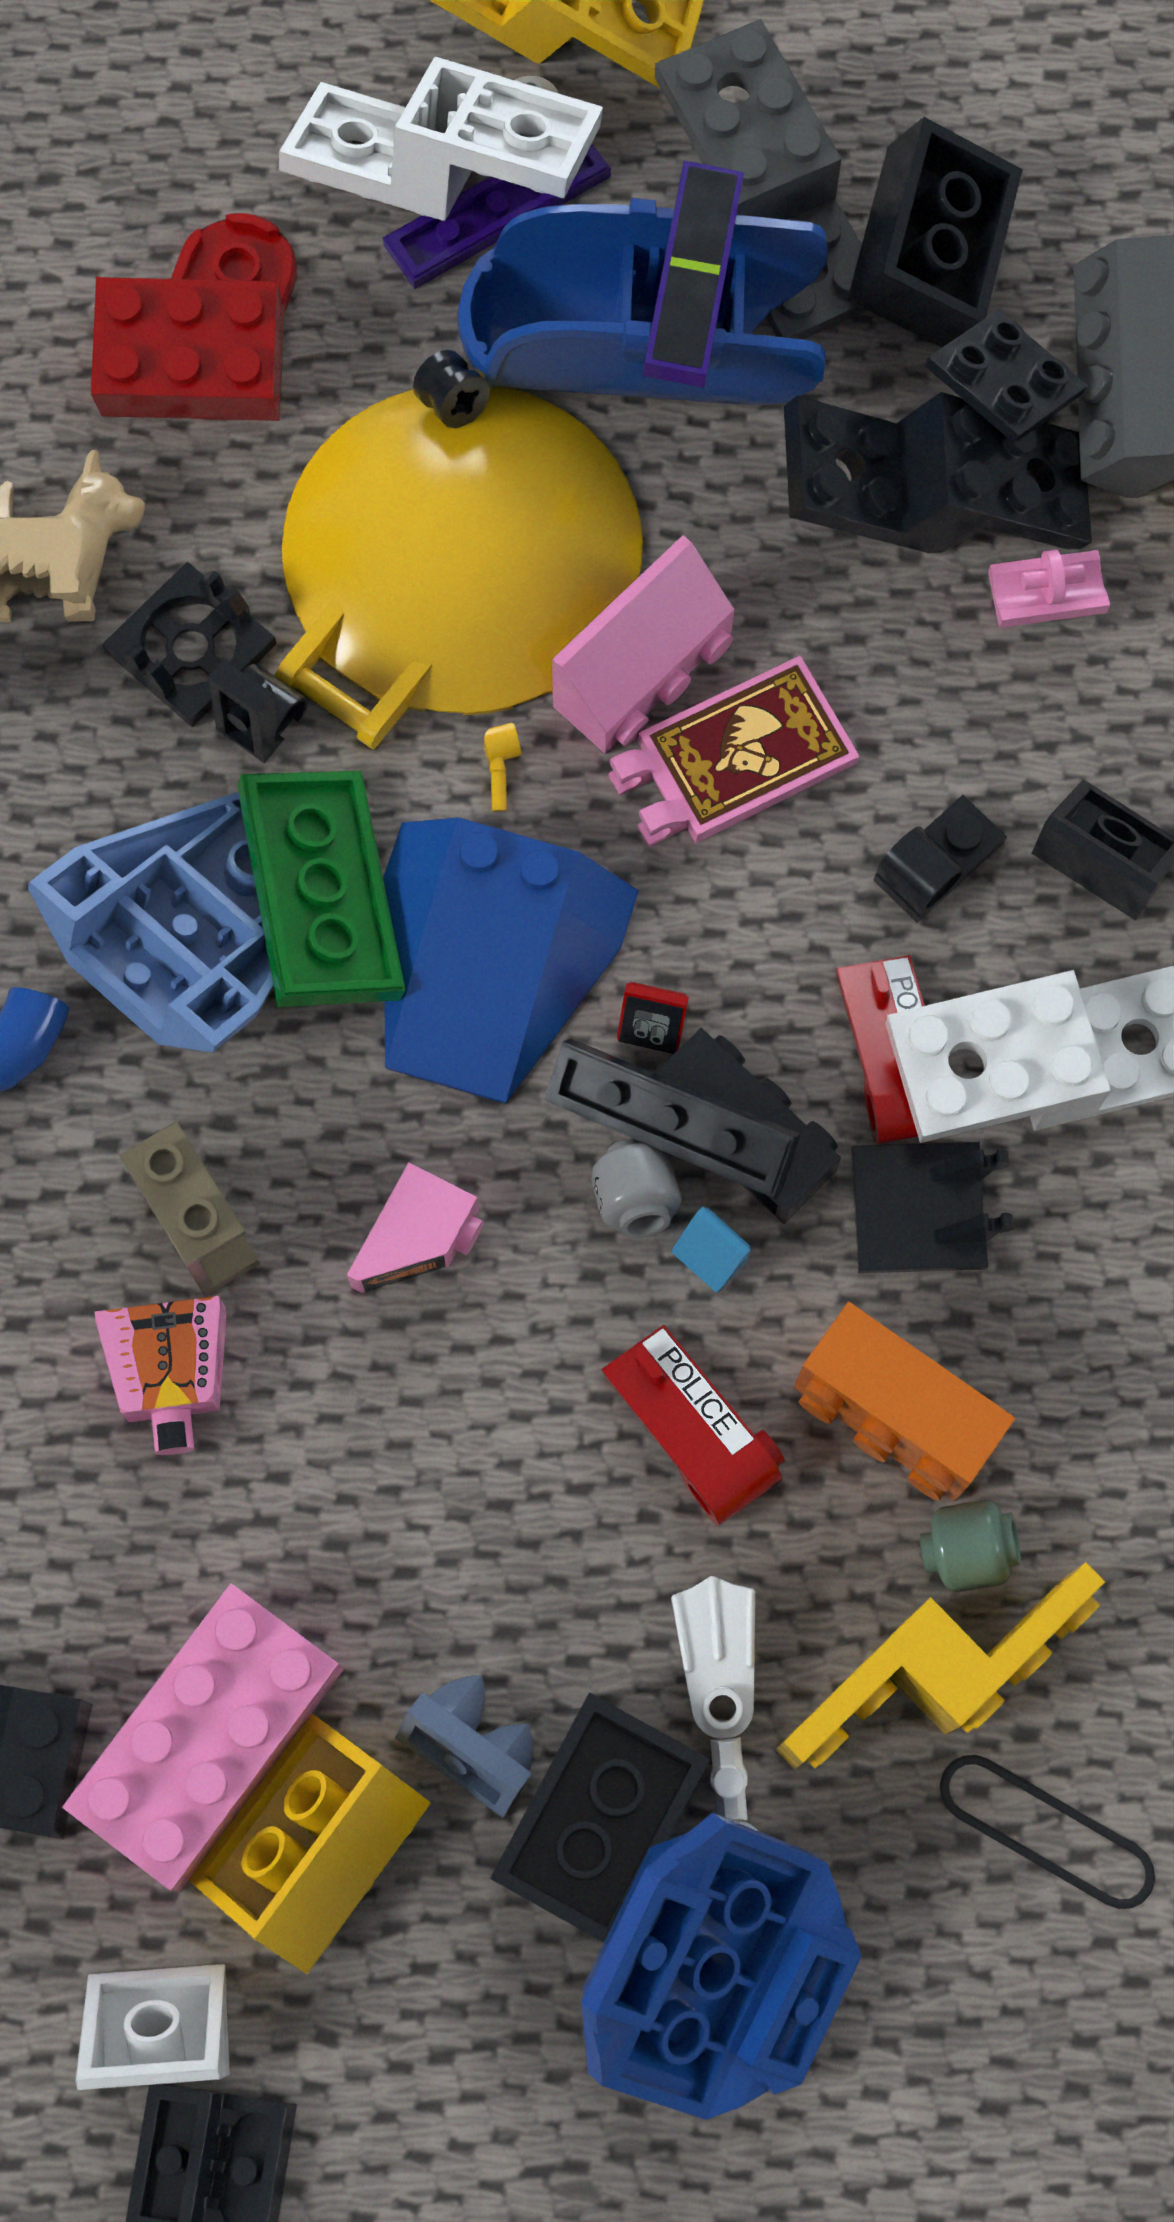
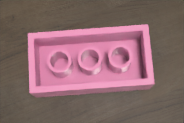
M230 1583L62 1808L167 1889L181 1892L190 1877L344 1669L339 1663Z

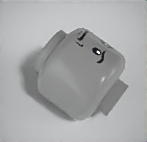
M634 1138L624 1139L611 1145L607 1153L593 1166L591 1182L600 1216L606 1226L622 1232L628 1238L638 1239L656 1235L670 1225L671 1218L680 1208L682 1196L672 1161L667 1152Z

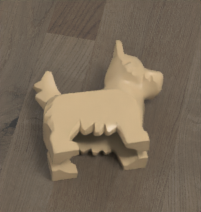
M91 450L87 455L83 473L70 491L63 512L56 516L13 517L14 485L9 481H5L0 486V622L11 623L12 612L7 606V601L20 590L26 595L34 593L37 598L48 596L50 599H62L64 617L68 622L95 620L96 609L93 604V597L100 580L108 540L115 532H129L136 529L145 510V503L142 499L126 494L124 487L116 477L111 476L109 472L101 471L98 450Z

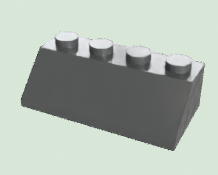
M1174 235L1116 239L1074 264L1077 377L1088 385L1085 392L1078 397L1081 480L1126 498H1138L1174 480Z

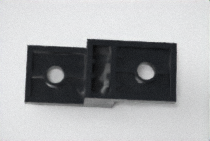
M940 392L897 423L799 395L784 405L789 518L925 553H942L981 527L1067 550L1082 549L1092 543L1087 482L1081 480L1080 436L1077 431L1044 422L1014 444L961 397ZM836 459L842 461L847 466L851 475V481H849L844 470L836 465ZM1027 470H1029L1036 477L1038 483L1035 481L1034 478L1027 475Z

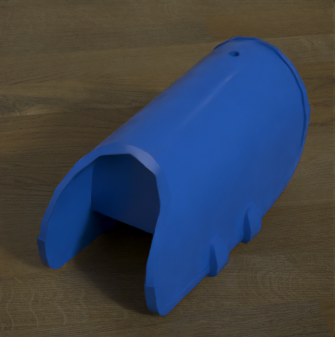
M632 197L630 205L575 204L534 209L513 218L503 228L494 248L478 259L466 280L457 312L458 331L463 351L471 369L478 372L488 382L491 389L503 387L740 405L786 403L797 395L802 396L814 390L819 382H823L826 362L825 350L820 344L809 340L755 335L751 333L772 309L793 298L817 279L823 267L826 266L828 246L825 231L820 225L812 222L736 215L705 387L702 388L642 376L674 209L656 207V200Z

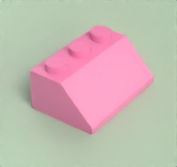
M684 535L552 659L553 707L605 754L618 742L623 746L631 744L638 737L639 732L643 731L647 726L649 718L646 715L660 701L666 705L675 702L691 682V677L688 674L703 660L709 665L716 662L727 651L733 641L731 633L734 608L693 543Z

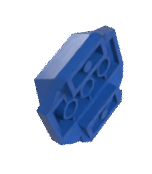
M711 1813L690 1832L650 1847L582 1988L583 1999L581 2006L588 2074L603 2087L705 2120L740 2108L767 2091L775 2095L802 2085L862 1957L852 1929L846 1926L841 1899L827 1862L809 1851L714 1813Z

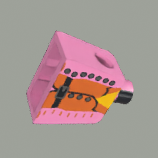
M219 1296L95 1311V1322L121 1414L128 1422L152 1420L155 1454L174 1455L193 1451L195 1448L191 1414L220 1411L226 1331V1307Z

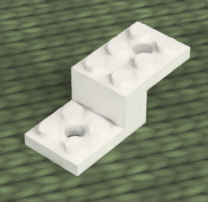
M434 57L406 107L320 82L279 151V171L445 221L472 171L483 176H491L531 188L539 193H547L565 198L601 126L603 107ZM522 134H532L536 137H524ZM353 140L363 142L364 144L355 145L350 143Z
M1174 966L1084 988H1079L1075 972L1071 970L887 1015L885 1021L920 1143L1029 1116L1035 1131L1174 1096ZM1132 1024L1147 1027L1155 1037V1049L1145 1055H1137L1130 1052L1122 1042V1030ZM959 1049L974 1051L982 1059L984 1071L980 1076L973 1079L961 1078L951 1070L948 1057L952 1052Z

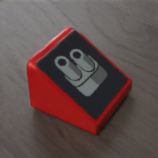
M630 981V983L626 984L617 1040L622 1043L666 1053H676L679 1049L687 1015L689 996H686L685 993Z

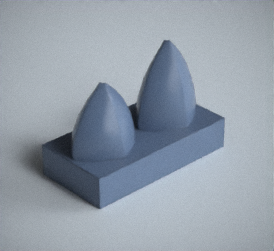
M482 1675L467 1676L453 1680L435 1690L430 1696L422 1692L406 1713L395 1738L503 1818L532 1775L530 1768L532 1766L534 1750L529 1725L514 1724L503 1726L487 1733L484 1737L476 1732L481 1720L485 1700Z

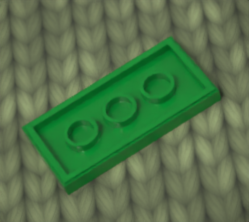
M362 771L241 774L237 788L277 1007L400 1001L406 990Z

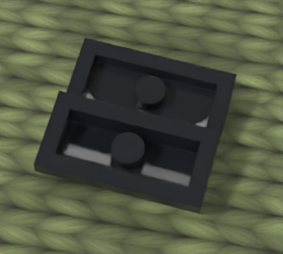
M171 2084L149 2085L125 2222H278L297 2104Z

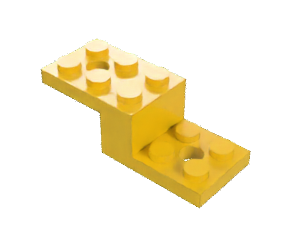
M429 0L535 63L540 64L569 39L574 37L658 88L660 86L655 79V63L691 48L704 0H636L645 7L646 15L650 20V23L647 24L636 16L632 7V0Z
M1086 1562L1066 1575L988 1654L930 1597L797 1727L775 1751L793 1769L800 1766L806 1760L815 1769L847 1740L849 1735L840 1726L853 1713L862 1721L865 1720L898 1687L945 1735L959 1727L966 1733H969L973 1728L977 1729L1004 1703L1005 1700L998 1694L997 1690L1007 1680L1013 1686H1016L1021 1680L1025 1681L1051 1656L1053 1652L1044 1643L1053 1634L1061 1640L1069 1632L1073 1633L1098 1609L1100 1604L1092 1595L1105 1581Z

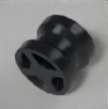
M452 350L439 351L428 357L419 367L413 382L414 395L426 407L433 408L435 416L447 427L454 429L474 421L483 412L490 394L488 382L478 372L469 370L468 363L456 351Z

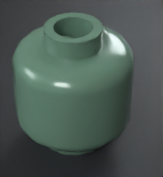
M980 1500L941 1507L933 1514L931 1532L920 1534V1547L926 1572H939L941 1581L952 1592L1000 1586L1005 1584L1010 1578L1012 1566L1021 1565L1020 1543L1013 1514L1011 1512L1002 1514L999 1506L992 1500Z

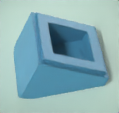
M703 1206L692 1218L672 1249V1253L716 1293L720 1292L745 1266L751 1251L750 1245L708 1207L705 1209Z

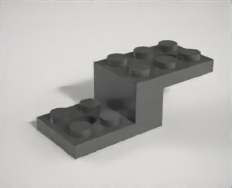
M761 19L655 63V79L702 163L744 172L736 215L812 222L820 225L825 231L828 252L826 266L823 267V270L826 273V277L819 283L810 284L793 298L771 310L766 318L776 336L803 340L867 312L868 310L847 300L862 244L836 200L842 159ZM736 86L746 90L750 96L743 102L732 103L722 99L719 92L726 87Z

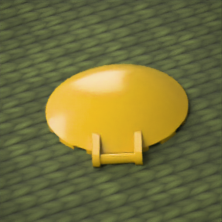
M489 388V399L483 412L471 423L454 429L447 427L435 416L434 409L426 407L414 395V391L411 389L371 405L338 428L319 447L296 483L288 504L283 526L282 561L288 595L305 634L280 663L275 676L357 731V739L372 750L376 749L408 708L423 712L431 710L463 713V715L489 714L513 709L514 705L535 699L547 692L548 694L553 693L552 659L640 576L643 549L641 520L629 482L617 460L603 442L584 424L554 404L512 388ZM320 659L378 699L379 702L373 710H368L313 672L311 669Z

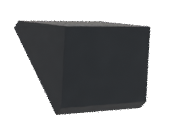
M1083 779L1049 815L1031 854L1136 921L1174 866V837Z

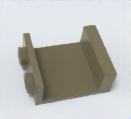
M177 1121L119 1155L205 1297L260 1264L244 1237L246 1234L244 1228Z

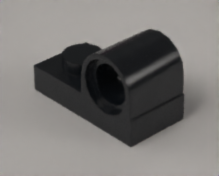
M223 659L208 676L216 730L265 764L285 738L280 736L293 719L299 722L304 716L308 704L307 698L259 664H252L241 672Z
M962 795L928 827L923 829L921 826H917L904 835L882 859L873 881L918 923L1005 843L1007 836L970 800Z

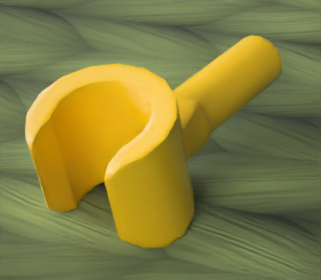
M513 723L491 727L484 736V751L489 764V772L491 773L492 812H507V784L504 760L522 756L518 734Z

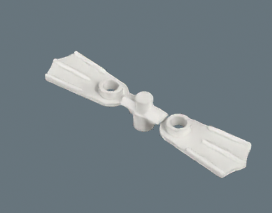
M710 1576L694 1587L674 1594L671 1598L694 1720L704 1733L717 1738L710 1740L713 1766L710 1782L715 1792L716 1814L757 1830L751 1824L741 1821L748 1820L745 1795L748 1779L742 1760L741 1737L733 1738L741 1734L748 1727L754 1710L755 1590ZM726 1695L733 1699L736 1704V1712L731 1719L720 1721L712 1716L709 1706L715 1697Z

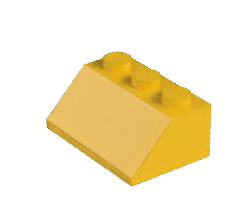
M312 1713L190 1877L189 1881L255 1940L305 1974H308L322 1953L330 1946L333 1938L361 1899L371 1889L375 1880L400 1845L413 1831L416 1823L431 1802Z

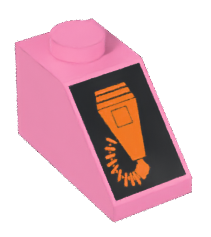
M408 1162L347 1273L351 1288L364 1293L448 1267L457 1251L468 1255L484 1224V1221L476 1218L479 1212L478 1198Z

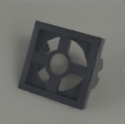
M187 561L102 645L108 655L188 725L193 727L213 708L209 682L182 685L175 684L173 677L181 669L195 670L199 668L210 675L222 661L214 654L215 644L213 638L229 622L233 627L236 640L234 655L229 663L241 672L250 665L257 664L277 643L275 636L251 616L249 606L234 586L228 590L220 574L216 571L208 572L204 576ZM186 603L208 605L215 608L200 624L187 623L180 625L165 612L173 606ZM150 626H153L167 639L166 649L168 655L161 662L157 660L153 663L144 649L147 630ZM184 632H198L204 635L208 641L207 652L197 661H182L173 652L174 641Z

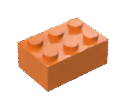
M849 1301L802 1365L793 1387L803 1394L798 1402L811 1415L826 1424H831L836 1417L857 1432L852 1440L861 1450L883 1463L886 1462L889 1456L911 1470L907 1480L920 1492L936 1501H940L944 1494L955 1501L964 1492L1016 1419Z

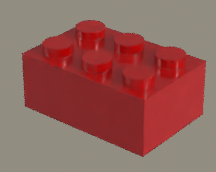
M96 277L91 396L101 416L279 421L284 305L277 281Z

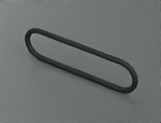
M964 1755L953 1760L943 1771L940 1781L941 1799L947 1810L966 1824L1108 1906L1117 1909L1134 1908L1143 1903L1151 1894L1155 1882L1154 1865L1148 1854L1130 1840L987 1758L978 1755ZM975 1764L984 1767L1128 1850L1140 1859L1145 1868L1146 1879L1143 1888L1137 1895L1129 1899L1112 1897L960 1809L950 1796L949 1784L952 1775L957 1769L965 1765Z

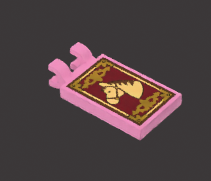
M798 656L639 732L638 743L642 750H629L611 758L610 765L613 771L608 776L620 796L653 779L665 801L654 803L639 810V817L642 822L637 824V827L648 847L685 829H688L696 844L857 764L860 756L802 657Z

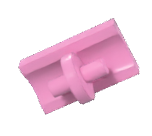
M1057 549L1045 550L1041 558L991 564L989 567L988 576L999 628L1104 614L1108 612L1110 607L1108 594L1102 580L1098 550L1060 555Z

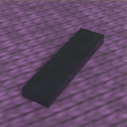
M572 1038L562 1042L545 1096V1101L773 1198L781 1194L801 1134Z

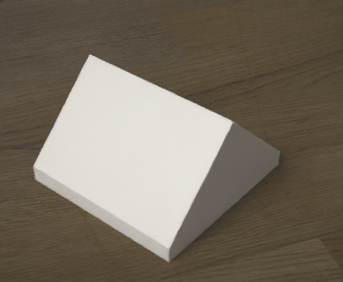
M225 1964L88 1974L76 2072L77 2090L217 2080L230 2075Z

